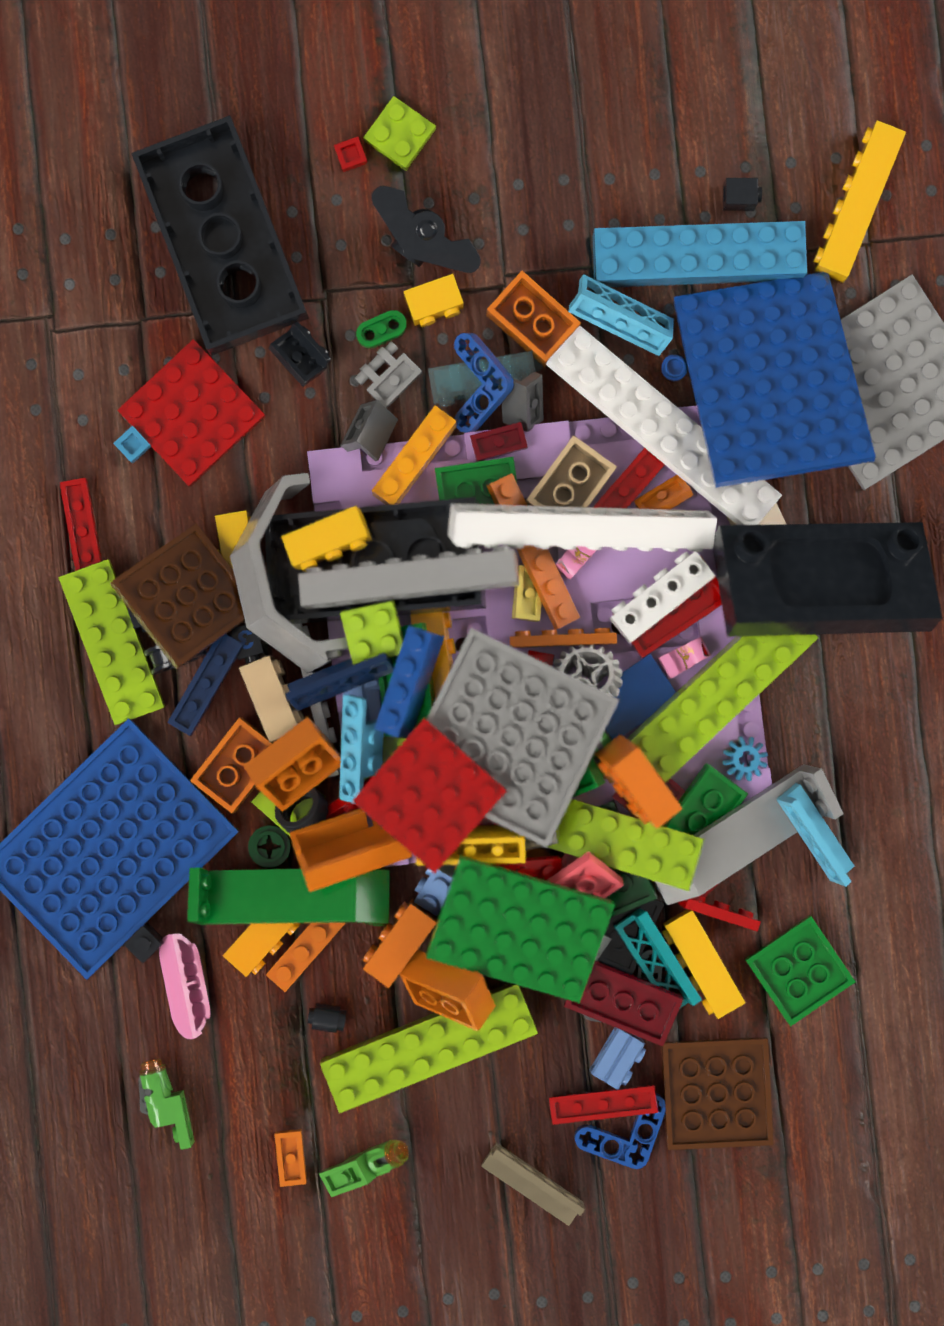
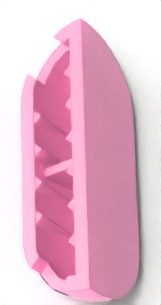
M169 934L162 939L164 943L159 949V956L171 1017L176 1029L183 1037L194 1039L202 1034L201 1031L206 1024V1020L210 1018V1005L200 956L196 945L182 936V934Z

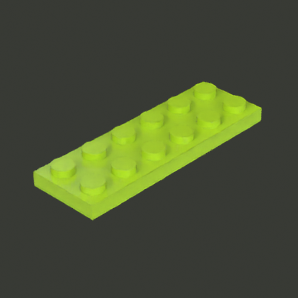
M110 559L58 577L114 725L121 724L128 718L132 720L164 708V701L154 675L151 673V667L147 656L144 654V648L137 630L133 628L127 606L110 585L111 581L117 578Z
M571 798L556 829L558 844L549 845L548 848L577 857L590 852L608 867L690 891L705 839L664 826L656 829L650 823L645 825L640 819Z

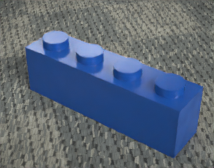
M408 625L374 729L397 738H407L413 732L444 636Z

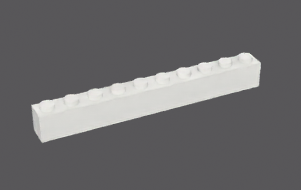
M451 504L448 536L459 547H471L472 544H482V546L487 548L508 545L512 548L521 549L525 545H534L539 549L560 546L563 549L573 550L576 549V546H586V548L591 550L612 547L619 551H625L628 547H636L642 551L662 548L665 551L676 552L678 548H684L692 552H702L703 549H713L717 518L707 510Z

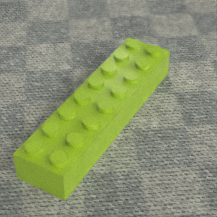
M817 635L735 637L627 739L640 748L662 781L667 782L818 639Z
M508 983L490 990L495 1008L479 1032L437 1013H433L323 1057L320 1065L339 1113L538 1034L520 985Z

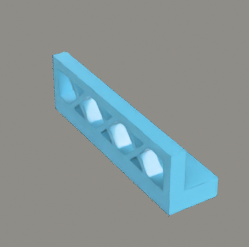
M584 274L579 280L578 293L570 303L568 312L660 356L673 339L674 319ZM587 287L593 289L595 293L587 290ZM611 299L615 300L619 305L613 303ZM657 322L665 325V328L660 326Z
M795 783L776 800L829 880L846 887L852 882L846 873L855 866L801 784Z

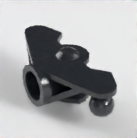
M379 186L373 190L371 195L372 203L395 238L391 247L418 267L427 262L465 273L475 272L479 268L481 258L470 239L450 241L444 236L445 225L438 214L429 209H418L413 212L408 210L406 195L403 190L389 186Z

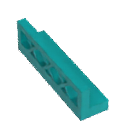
M639 908L614 925V928L649 983L664 986V989L667 990L669 987L678 989L683 996L680 1008L687 1003L694 1006L702 1000L647 911ZM634 920L639 926L637 939L628 937L623 930L625 926ZM643 934H644L645 938L647 939V941L642 940ZM631 941L636 942V946H635V947L633 946V944L631 943ZM641 943L652 947L651 961L640 957ZM657 957L659 958V960L661 961V963H660V962H656V958H657ZM645 963L650 964L649 970ZM655 965L666 969L665 983L655 981L653 977Z

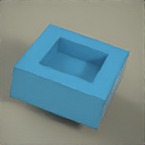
M131 426L113 443L132 464L151 447L149 442L134 426Z

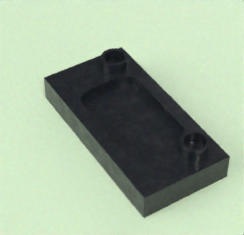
M475 497L359 507L373 540L366 542L367 546L360 550L352 551V549L342 552V556L336 560L327 561L325 559L317 563L318 566L316 568H322V571L333 570L332 566L349 565V568L359 567L361 562L372 561L375 562V565L386 564L385 560L400 558L402 562L412 561L414 556L427 555L429 559L439 558L441 553L454 552L456 556L466 555L467 550L482 549V544H472L471 547H459L448 536L451 504H480ZM346 509L273 515L265 530L267 581L273 606L276 612L291 624L342 620L340 612L343 610L385 602L379 601L308 610L301 607L298 574L306 573V571L298 570L292 566L282 536ZM485 590L394 600L398 616L486 608Z
M923 522L720 525L715 533L713 554L727 637L931 632L943 619Z

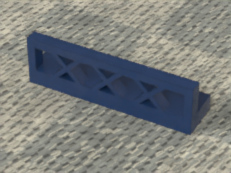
M229 633L212 644L167 723L189 736L193 735L245 644L231 637Z
M386 653L354 665L350 658L287 684L289 692L285 694L287 700L299 711L390 674L394 671L395 666L392 657H388Z

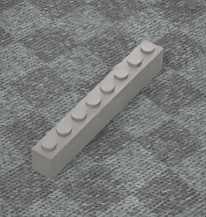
M509 546L494 547L493 552L482 553V549L467 550L466 555L456 556L454 552L439 554V558L429 559L427 555L412 557V561L402 562L400 558L385 560L386 564L375 565V562L372 561L361 562L359 567L349 568V565L332 566L333 570L322 571V568L306 569V573L298 574L301 607L307 610L520 586L517 553L514 549L510 550Z

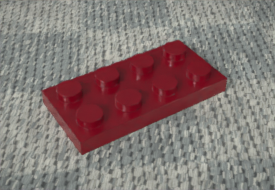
M595 961L580 1003L566 999L564 1007L663 1046L683 1002V996Z

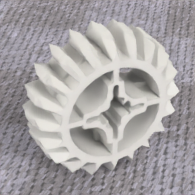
M590 644L589 648L579 645V649L576 650L571 645L569 653L562 651L560 654L561 659H555L554 668L565 674L572 667L576 666V672L571 676L596 689L597 683L602 681L603 677L608 676L606 684L599 690L613 697L619 695L618 688L622 687V670L619 668L618 659L613 660L612 652L604 654L605 648L603 646L596 650L594 644Z

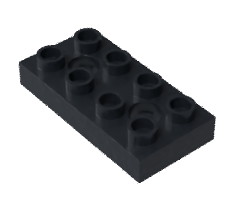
M230 115L131 153L206 349L211 356L291 326L296 321L301 322L309 319ZM209 174L218 180V188L213 197L202 202L189 199L186 196L188 182L196 175ZM236 271H247L256 277L255 290L249 297L243 300H233L229 296H225L223 292L226 278Z

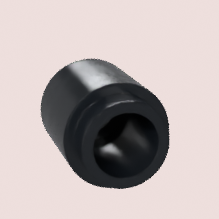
M316 1003L315 1008L310 1007L307 1023L312 1024V1030L332 1033L344 1031L347 1010H341L339 1006Z

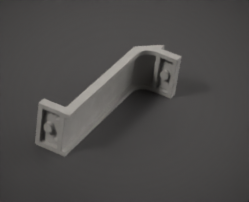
M803 764L694 834L693 836L703 838L705 841L690 891L655 881V885L666 905L702 895L797 833V830L776 800L795 783L801 784L821 816L837 819L843 815V811L822 768Z

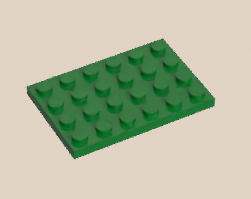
M460 855L426 952V958L468 971H477L482 975L580 1003L615 903L605 898Z

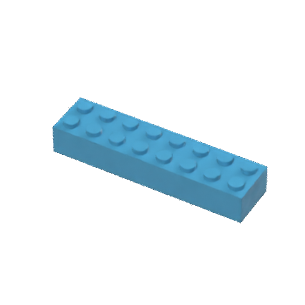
M805 221L594 228L592 236L594 280L608 287L766 282L778 279L804 278L807 274Z

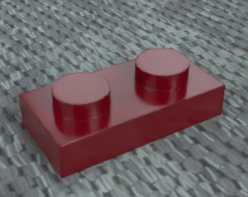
M521 422L470 435L477 462L528 449Z

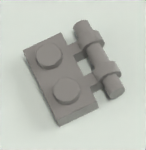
M392 341L385 348L381 347L376 352L378 355L368 365L365 363L360 368L361 372L354 378L360 385L367 379H370L373 384L367 389V392L386 408L422 374V370L404 353L397 360L392 356L398 349ZM386 362L390 367L379 377L375 371Z

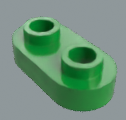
M391 310L361 323L356 331L359 344L364 348L372 349L402 336L407 328L405 316L399 311ZM392 321H396L399 326L397 329H390L389 324ZM367 332L375 334L372 340L365 338Z

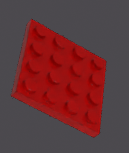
M194 339L117 410L149 442L151 447L189 487L266 417Z
M424 718L352 801L435 874L507 792V789Z

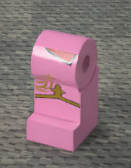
M576 546V549L573 550L567 549L555 565L562 574L571 580L597 550L588 549L586 546Z
M699 637L658 657L657 660L667 679H671L693 667L696 663L711 656V653L703 638Z

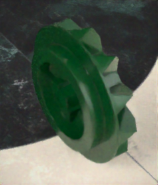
M271 825L257 829L250 837L248 844L249 854L253 861L266 868H273L282 864L289 856L291 848L288 835L281 828ZM269 835L273 844L281 845V847L272 850L271 858H269L267 849L258 847L267 843Z

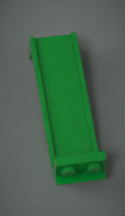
M190 868L188 922L199 925L366 923L372 926H385V924H389L390 870L376 869L309 892L301 869L208 871L203 868Z

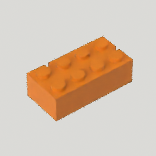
M362 809L289 833L309 892L408 859L412 855L373 819V826L368 827L366 814Z

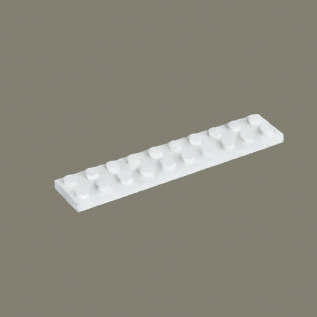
M581 326L572 333L547 361L546 365L736 525H758L782 496L765 480L715 488L702 427Z

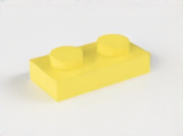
M519 565L520 586H514L512 619L538 622L540 621L542 602L525 566Z

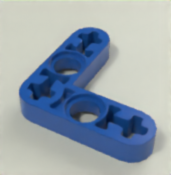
M462 333L455 339V351L482 383L455 416L457 429L460 432L468 433L478 430L511 393L514 387V380L511 374L476 334ZM465 340H470V343H469L468 346H469V348H470L471 350H466V349H465L466 346H467ZM482 357L487 358L489 363L488 369L485 372L479 366ZM497 379H503L501 383L503 388L498 389L499 381ZM482 395L487 396L489 400V405L485 410L481 408L479 403ZM471 415H473V416L469 419V423H470L471 425H466L465 423L467 422V418H466L465 416H471Z
M656 1093L658 1105L661 1106L658 1109V1113H653L652 1115L653 1119H657L656 1122L649 1118H642L643 1115H637L629 1139L585 1124L578 1127L575 1131L576 1145L583 1151L633 1169L643 1168L649 1160L666 1112L663 1097ZM642 1124H649L653 1129L652 1134L647 1138H642L638 1135V1128ZM589 1131L593 1139L599 1140V1135L603 1137L599 1142V1149H595L597 1146L595 1142L587 1141L586 1144H583L582 1138L579 1136L581 1134L585 1135ZM634 1139L642 1144H648L647 1147L641 1145L640 1154L643 1158L637 1159L636 1162H632V1157L629 1155L630 1152L635 1153L638 1144L633 1142ZM608 1140H615L619 1144L618 1150L613 1154H609L604 1150V1144Z

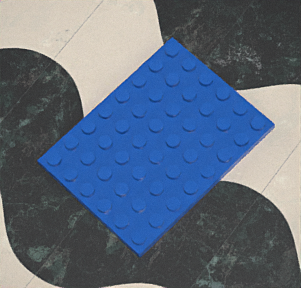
M819 272L807 274L804 278L778 279L674 297L673 303L715 488L875 461L876 455L828 273Z
M128 718L0 843V891L87 980L189 881L190 868H203L240 831L164 752Z

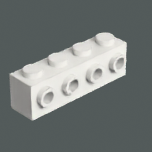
M687 551L674 561L677 564L676 567L670 571L664 568L653 577L656 581L653 585L647 588L644 584L632 593L635 599L630 603L626 604L622 601L611 610L614 615L609 619L628 643L634 641L715 577L714 573L696 551L691 555Z

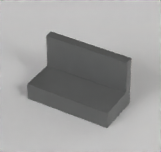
M536 372L531 373L522 381L513 378L514 387L502 402L503 423L510 425L521 422L523 430L526 432L530 431L535 424H539L544 420L542 375Z
M378 400L361 404L340 446L347 452L362 449L374 461H378L398 418Z

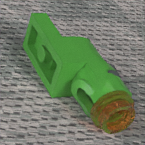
M161 1058L140 1063V1112L149 1116V1120L154 1128L175 1124L176 1127H173L175 1143L179 1142L181 1150L191 1148L195 1140L184 1090L171 1093L173 1087Z
M389 1140L352 1155L344 1162L324 1169L319 1175L330 1196L334 1197L367 1185L377 1176L402 1166L409 1157V1151L404 1142Z

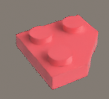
M587 852L547 880L548 882L601 898H606L624 886L623 878L590 852Z

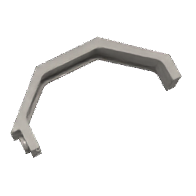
M308 473L283 476L265 491L230 558L246 627L305 672L310 673L322 665L331 663V659L341 657V652L349 648L347 639L344 637L320 642L314 641L276 612L259 547L260 540L280 500L292 499L310 484Z

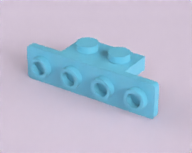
M349 694L343 696L339 798L340 800L354 803L352 800L363 789L364 778L375 775L382 767L384 734L374 729L377 719L366 721V699Z

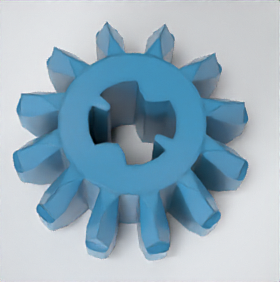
M739 736L737 740L739 746L735 742L729 741L728 744L733 749L732 752L723 750V754L730 756V759L723 760L722 764L732 765L727 770V774L731 775L737 771L736 780L740 781L745 774L746 780L752 781L751 771L760 777L762 773L757 767H767V763L760 762V758L767 757L768 753L758 752L763 747L761 742L753 747V737H749L745 744L743 736ZM744 751H746V755L751 756V760L747 761L746 766H744L745 763L739 762V758L743 757Z

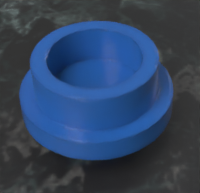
M679 355L666 357L661 365L663 376L670 381L681 380L686 375L688 369L687 362Z

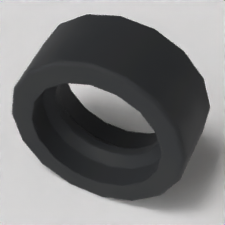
M315 787L283 812L277 806L275 807V818L288 833L325 821L328 813V802ZM313 799L311 809L307 815L300 820L291 822L290 817L296 805L303 800Z

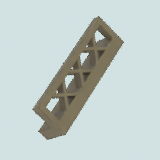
M497 1142L481 1164V1167L568 1226L577 1214L581 1216L585 1210L582 1200Z

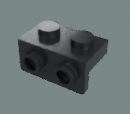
M298 321L294 322L290 330L272 342L268 348L303 387L323 373L331 361L327 350L323 346H319L312 338L310 331Z

